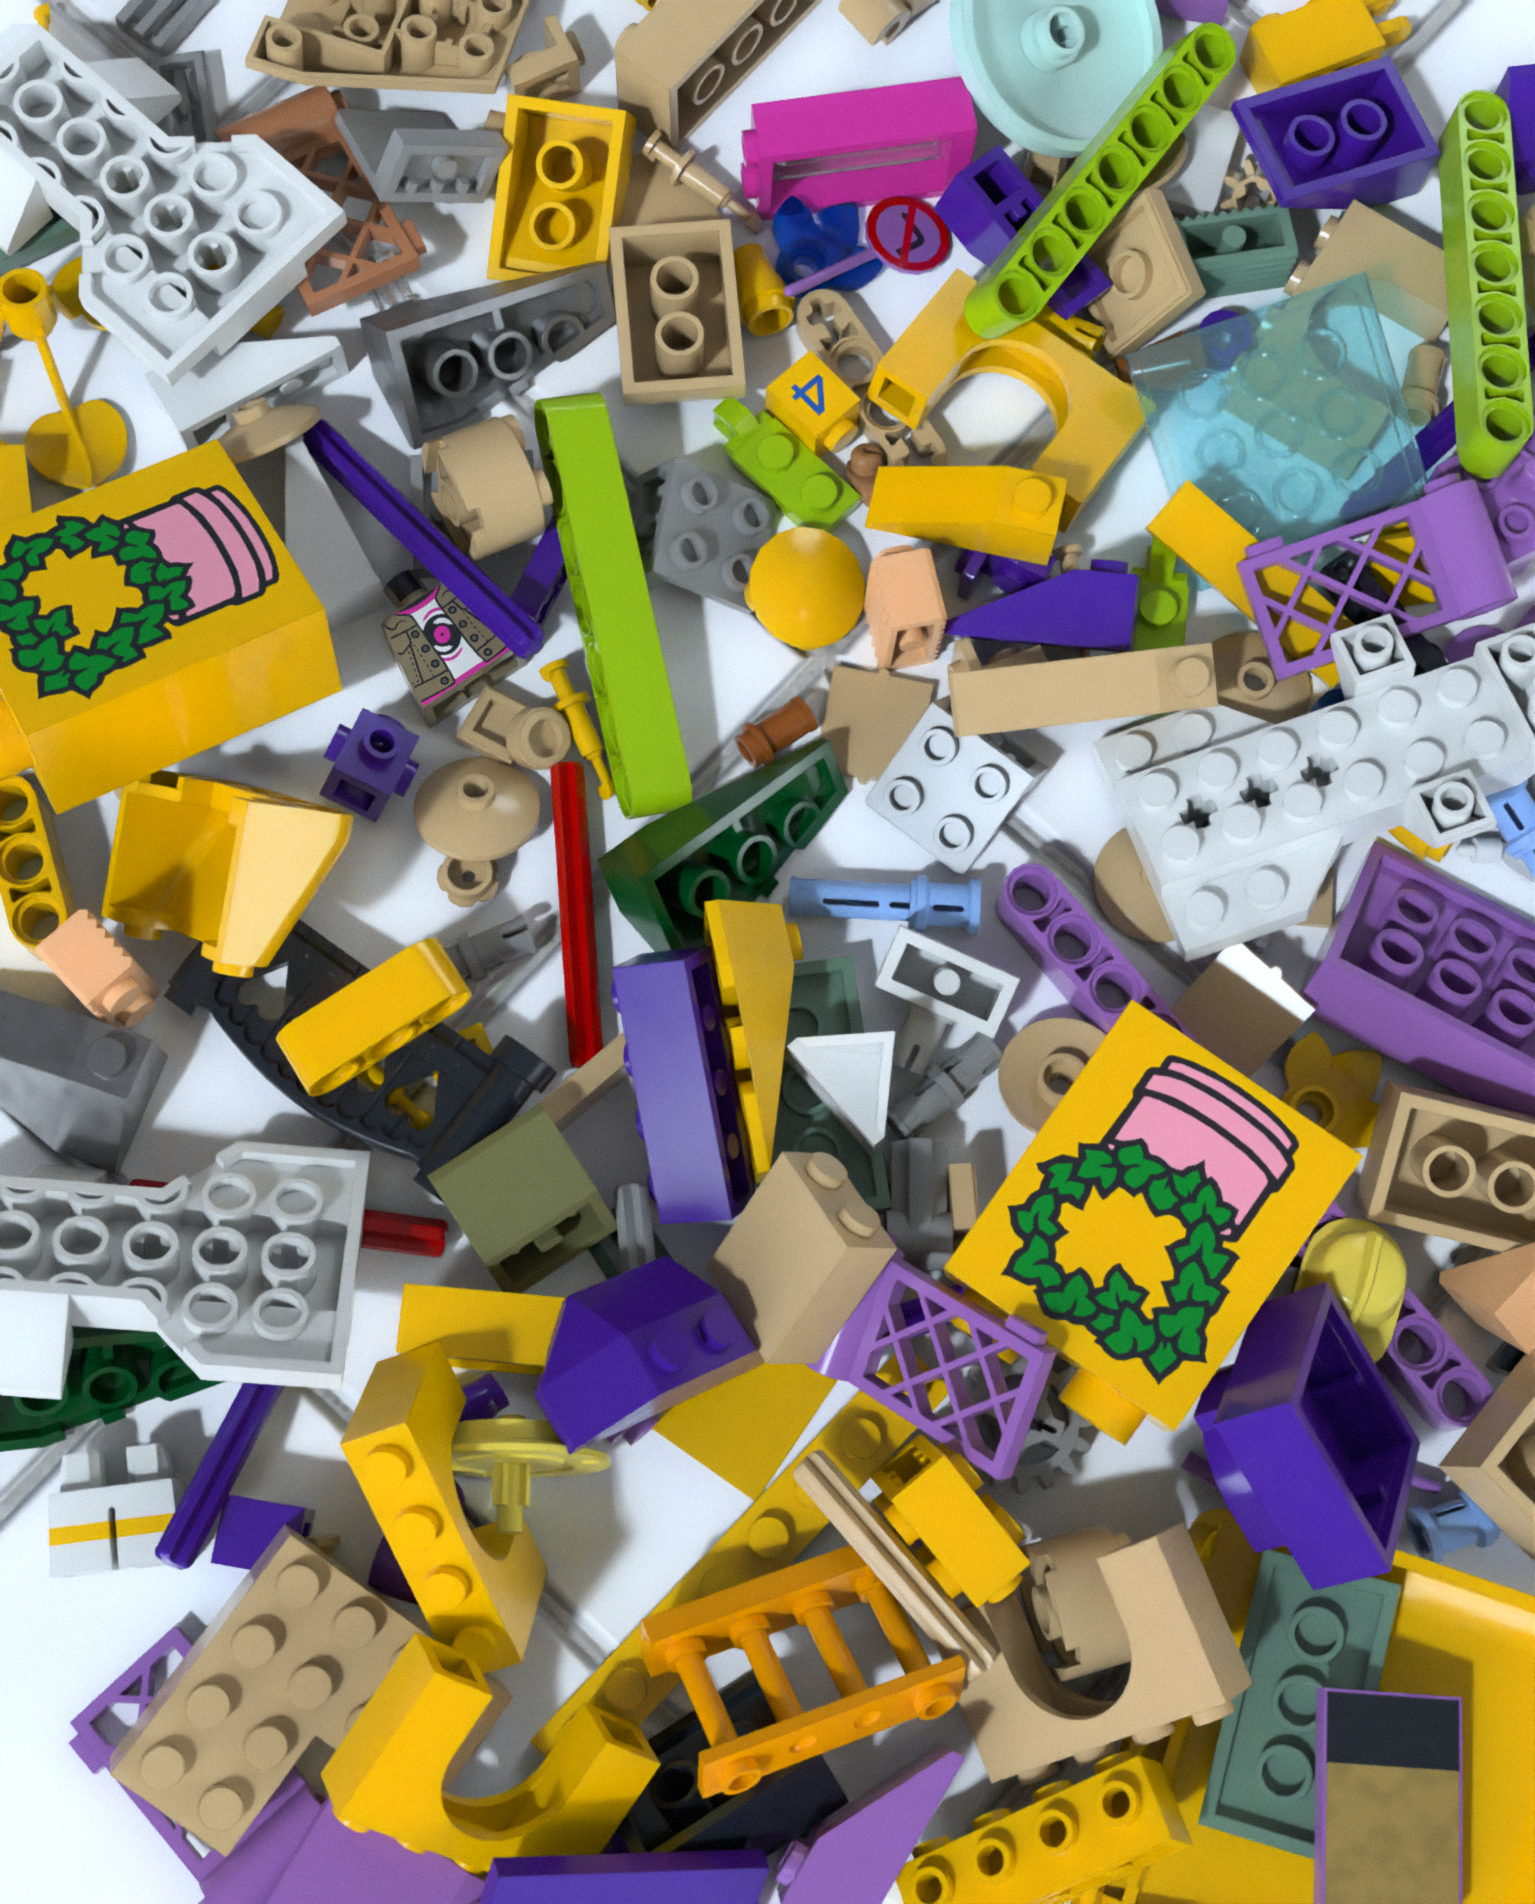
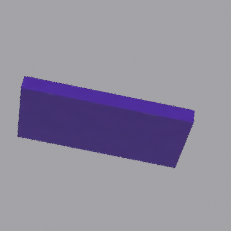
M763 1849L494 1857L479 1904H758L770 1866Z

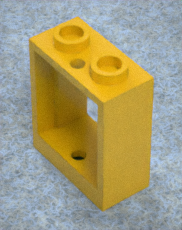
M404 1283L396 1353L402 1354L439 1341L452 1368L540 1376L544 1371L548 1347L560 1308L566 1298Z

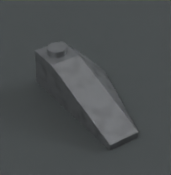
M596 261L418 300L360 318L359 320L373 376L409 446L416 450L422 448L425 442L485 420L483 416L485 413L508 396L515 398L529 387L527 383L529 380L553 362H563L616 322V314L606 264L602 261Z
M0 990V1106L57 1153L100 1169H107V1171L118 1175L168 1055L152 1039L91 1017Z

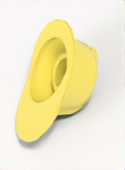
M1343 1218L1327 1223L1312 1236L1304 1252L1293 1292L1328 1282L1374 1363H1376L1383 1357L1393 1337L1406 1290L1407 1265L1400 1246L1386 1230L1368 1220Z

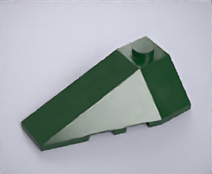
M820 738L643 826L597 859L619 911L655 952L706 946L704 938V902L717 899L755 902L759 896L766 899L779 884L774 877L795 849L804 850L848 793L830 741Z
M72 1326L74 1342L62 1400L0 1395V1452L47 1447L66 1440V1430L100 1418L107 1425L126 1418L127 1408L158 1397L171 1402L226 1381L201 1380L157 1332Z

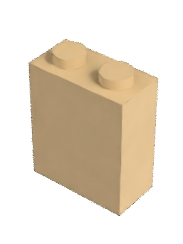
M782 1151L706 1266L718 1288L728 1299L766 1364H817L897 1250V1247L881 1226L879 1215L865 1203L847 1177L846 1168L832 1154Z

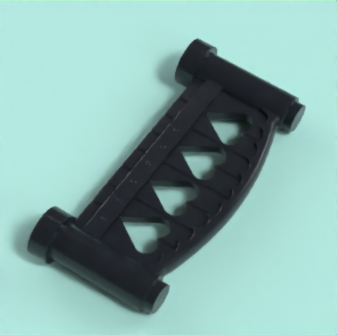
M298 919L268 967H254L252 978L229 976L212 971L213 961L201 956L203 942L199 941L167 983L171 986L163 995L194 1019L202 1009L209 1011L228 1038L251 1065L282 1094L318 1120L366 1145L414 1162L419 1171L412 1180L442 1202L443 1200L427 1176L512 1121L534 1091L542 1094L557 1075V1072L549 1064L506 1034L490 1055H488L441 1021L385 1057L383 1083L375 1092H362L359 1089L357 1078L354 1077L323 1095L309 1096L278 1045L276 1036L294 1018L302 1015L371 970L300 919ZM288 966L284 1007L278 1017L272 1020L263 1019L259 1014V1008L256 1004L245 1005L240 1002L239 990L245 982ZM438 1074L434 1120L429 1127L423 1130H415L409 1125L408 1115H397L389 1111L387 1101L393 1091Z

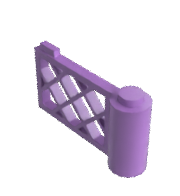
M1452 473L1424 485L1423 489L1426 496L1411 503L1284 546L1280 535L1245 547L1244 553L1247 560L1238 562L1236 569L1277 682L1335 663L1332 648L1325 651L1322 650L1327 639L1330 638V634L1339 631L1333 627L1347 599L1381 613V616L1390 613L1393 620L1402 623L1397 625V628L1403 639L1457 620H1466L1483 615L1518 599L1517 591L1475 479L1462 481L1459 473ZM1403 521H1407L1415 543L1406 564L1372 549L1381 529ZM1371 533L1366 545L1352 540ZM1338 545L1360 556L1346 585L1312 570L1321 550ZM1312 553L1306 566L1293 561ZM1418 556L1425 573L1413 568ZM1367 559L1401 574L1387 603H1383L1353 589ZM1277 565L1301 576L1287 606L1262 595L1255 576L1256 572ZM1407 578L1431 588L1439 609L1438 612L1416 618L1394 608ZM1307 580L1341 595L1327 625L1293 609ZM1268 610L1281 615L1275 629ZM1288 619L1322 634L1312 655L1290 663L1286 662L1278 640Z
M886 1232L895 1244L896 1238L892 1234ZM897 1248L818 1363L805 1365L821 1375L849 1382L951 1450L961 1454L965 1459L997 1480L1009 1479L1012 1477L1057 1353L1044 1345L1048 1333L1017 1314L1008 1315L1007 1321L1002 1320L904 1261L905 1255ZM906 1285L917 1291L926 1319L910 1327L906 1326L900 1306ZM960 1317L968 1322L976 1351L957 1359L946 1323ZM929 1331L940 1366L921 1374L910 1338ZM992 1338L996 1339L998 1342L993 1344ZM894 1346L904 1379L903 1382L894 1386L876 1376L884 1350ZM1008 1349H1012L1029 1359L1020 1386L1010 1391L1007 1389L997 1357L998 1353ZM980 1361L991 1398L971 1406L960 1369ZM941 1377L944 1378L954 1411L953 1414L943 1418L932 1412L924 1385ZM992 1409H995L1002 1432L996 1453L983 1445L974 1417Z
M174 1626L69 1722L78 1734L68 1744L93 1774H99L104 1768L110 1772V1755L117 1747L109 1743L95 1723L116 1703L139 1704L138 1718L155 1697L153 1696L156 1666L175 1649L184 1658L194 1645L180 1627ZM142 1680L140 1696L126 1695ZM294 1765L284 1778L285 1781L275 1790L229 1855L225 1857L213 1848L203 1858L187 1839V1829L177 1822L175 1824L170 1817L118 1782L199 1882L204 1898L198 1904H262L327 1798Z

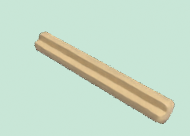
M818 1449L804 1458L793 1471V1477L947 1659L959 1654L961 1655L966 1664L965 1680L971 1682L979 1678L995 1663L997 1659L996 1651L828 1455Z

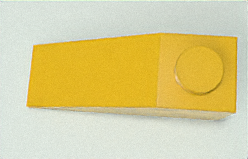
M878 466L865 528L1047 566L1057 535L1068 479L1010 466Z

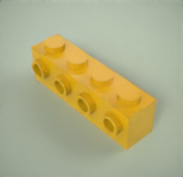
M1124 1751L1097 1762L1093 1766L1096 1775L1073 1785L1071 1780H1061L1038 1789L1032 1794L1034 1804L1015 1813H1011L1010 1808H1002L979 1816L971 1822L974 1831L963 1837L951 1841L950 1836H941L917 1845L911 1852L914 1859L904 1864L896 1878V1882L904 1904H1064L1194 1844L1161 1763L1139 1755L1134 1757L1132 1751Z

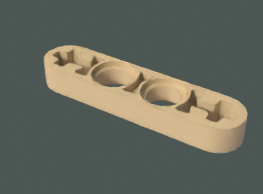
M817 289L806 294L797 307L796 332L808 352L811 350L861 399L858 426L869 443L877 446L882 451V462L884 465L908 466L910 452L903 439L911 432L909 445L918 457L924 458L930 455L929 466H946V447L927 418L923 420L915 431H912L913 429L902 421L889 427L879 425L872 419L870 411L876 403L868 399L866 394L876 367L884 357L883 353L848 302L839 293L830 289ZM819 312L824 318L834 315L833 333L838 342L832 348V336L825 325L817 323L812 326L813 313ZM859 355L870 363L872 369L863 378L850 379L839 371L838 364L846 356Z

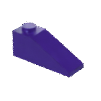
M997 145L957 173L933 209L970 255L990 267L1044 199L1003 148ZM1086 252L1046 304L1052 308L1053 312L1067 321L1105 293L1113 284ZM1034 257L1035 262H1036L1037 265L1039 266L1038 261H1037L1036 258Z
M1092 559L1090 570H1071L946 620L947 624H945L943 635L954 638L968 636L969 639L1121 653L1134 652L1142 579L1138 574H1128L1129 563Z

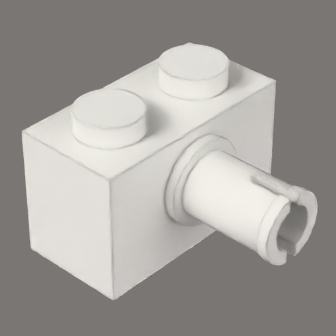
M899 924L874 980V986L907 1000V1005L912 1008L893 1050L892 1062L904 1068L914 1045L918 1044L919 1047L909 1068H911L910 1071L925 1076V1071L931 1062L947 1024L954 1025L955 1022L994 1039L1020 978L1011 972Z

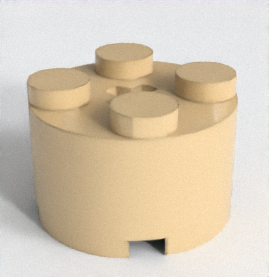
M512 414L501 418L491 417L425 442L422 445L421 455L425 475L436 471L438 476V490L430 494L440 520L451 541L463 552L469 550L468 557L473 562L540 536L544 529L547 528L543 507L553 503L552 491L543 471L540 468L531 470L523 452L526 448L524 434L519 422Z
M1095 1524L1026 1544L1019 1548L1031 1562V1574L1022 1576V1581L1019 1584L1026 1616L1040 1653L1053 1649L1061 1665L1049 1668L1054 1677L1060 1682L1131 1661L1130 1642L1125 1626L1097 1562V1558L1131 1542L1125 1532L1112 1535L1104 1525Z

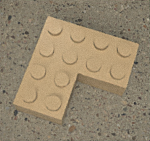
M284 1524L110 1755V1776L227 1857L315 1736L337 1750L413 1634L416 1632L435 1641L437 1640L429 1628L295 1530ZM490 1673L483 1674V1677L493 1694V1698L449 1762L442 1781L441 1789L447 1791L513 1699V1696L503 1683Z

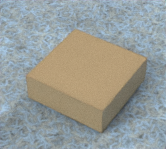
M486 684L457 733V742L486 758L515 767L516 762L511 757L506 744L507 728L511 719L519 711L531 706Z
M972 1162L948 1164L947 1206L953 1220V1238L965 1237L979 1218L976 1172Z

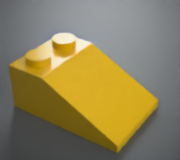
M508 94L503 139L509 148L499 166L486 279L509 281L596 261L605 262L609 278L612 264L609 227H619L631 172L637 118L626 110Z

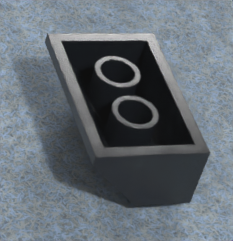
M754 1671L719 1693L738 1737L777 1723ZM694 1709L647 1740L661 1765L635 1801L618 1829L630 1853L763 1849L767 1857L850 1801L822 1754L764 1775L757 1784L741 1793L728 1795L720 1792L703 1799L698 1789L699 1752L712 1747Z

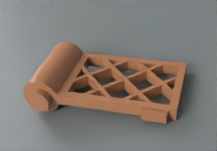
M326 86L311 87L214 130L218 142H231V135L257 134L319 189L333 192L334 194L331 199L341 208L347 196L372 202L365 222L346 217L347 224L339 230L340 232L358 236L350 256L324 250L325 243L304 263L308 276L296 288L312 317L422 268L419 256L427 253L425 243L412 220L408 219L399 223L389 203L380 202L335 123L338 110L349 109L339 90L330 93ZM340 152H343L348 160L341 178L315 172L320 161ZM356 176H357V178L359 179L360 183H359V182H354ZM380 220H382L384 226L378 225ZM371 240L396 245L400 252L399 255L381 263L363 259ZM317 264L343 270L337 283L317 292L313 291L309 281Z

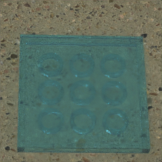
M1366 271L1124 356L1168 499L1171 498L1184 481L1189 480L1259 542L1281 535L1284 546L1411 503L1426 496L1423 486L1428 483ZM1191 570L1197 591L1212 588Z

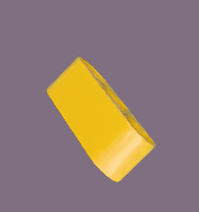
M13 775L0 781V893L9 928L14 938L37 959L43 961L35 952L37 945L44 940L34 939L36 925L48 916H58L59 927L77 912V907L51 811L44 799L28 781L21 776ZM21 800L28 801L26 811L20 818L14 821H3L4 812L10 804ZM32 858H43L41 871L35 877L29 880H18L20 868L26 861Z
M434 937L427 938L405 948L295 1018L278 1032L276 1041L308 1095L313 1097L319 1096L343 1085L461 1009L469 1001L472 994L439 939Z

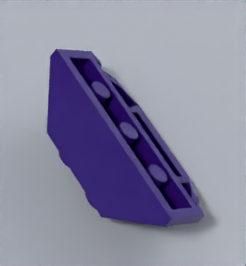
M666 1255L570 1294L562 1302L548 1347L544 1371L539 1376L534 1396L563 1445H566L570 1455L757 1368L765 1360L749 1337L728 1299L714 1287Z

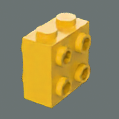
M920 1433L870 1475V1478L882 1491L872 1500L873 1503L908 1546L918 1538L921 1540L923 1545L914 1554L952 1600L963 1592L978 1609L987 1600L991 1604L1001 1601L1018 1587L1022 1581L1020 1572L1031 1564L1017 1546L1026 1538V1535L1000 1504L997 1505L987 1492L981 1497L976 1495L975 1491L984 1483L961 1454L956 1453L942 1443L937 1447L934 1446Z

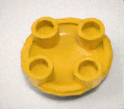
M799 526L777 533L759 549L750 569L749 581L744 588L746 604L755 612L756 617L770 634L802 651H813L838 642L855 627L864 607L865 580L858 559L841 539L823 529Z

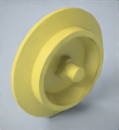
M507 1414L501 1415L499 1419L458 1422L452 1439L451 1459L454 1476L492 1478L491 1505L497 1506L496 1533L498 1534L522 1533L523 1507H530L531 1478L590 1474L603 1471L611 1466V1457L608 1454L587 1447L569 1455L566 1445L562 1444L549 1420L525 1419L524 1415Z

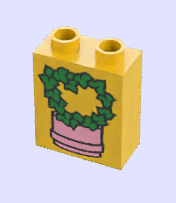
M218 439L0 526V781L32 768L57 815L342 691L325 608Z
M1131 1000L946 1263L944 1273L947 1278L964 1289L962 1296L1002 1320L1007 1321L1008 1315L1017 1314L1046 1331L1048 1336L1044 1345L1057 1352V1356L1077 1369L1058 1396V1399L1121 1445L1126 1446L1145 1418L1164 1432L1176 1431L1363 1156L1152 1012ZM960 1317L949 1321L972 1338L968 1322ZM992 1338L993 1344L998 1342L996 1339ZM1008 1349L998 1353L997 1357L1012 1366L1020 1354L1012 1349Z

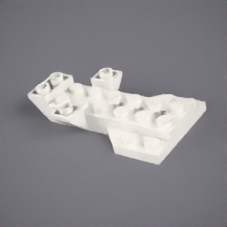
M12 23L0 33V249L9 257L13 255L53 218L50 206L80 232L82 274H79V299L83 308L170 386H174L211 350H214L221 357L308 276L304 263L347 224L345 210L257 134L231 135V142L196 143L194 136L169 137L156 124L183 101L181 93L139 57L81 61L40 24ZM128 187L133 190L130 193H121ZM170 225H173L177 229L175 231L170 232L163 231ZM215 262L220 266V269L207 270V267Z
M1389 613L1330 634V644L1345 701L1276 725L1218 704L1216 707L1183 710L1093 741L1094 757L1185 963L1307 921L1316 902L1317 893L1329 868H1332L1341 846L1403 826L1430 847L1436 849L1496 828L1498 821L1485 796L1520 785L1535 774V623L1477 642L1472 657L1414 677L1416 663ZM1307 779H1325L1329 782V785L1318 787L1315 779L1307 782ZM1260 798L1267 800L1269 805L1258 808L1255 800L1247 803V800ZM1194 818H1201L1202 820H1207L1209 826L1197 829L1194 821L1190 823L1188 821Z
M236 1141L216 1154V1163L190 1179L183 1174L162 1188L106 1184L108 1178L107 1169L40 1164L25 1177L0 1175V1395L62 1400L74 1342L72 1326L157 1332L201 1380L342 1390L363 1236L370 1151ZM147 1258H158L155 1260H146ZM225 1263L226 1265H214V1264ZM292 1268V1269H296V1270L285 1271V1270H281V1269Z

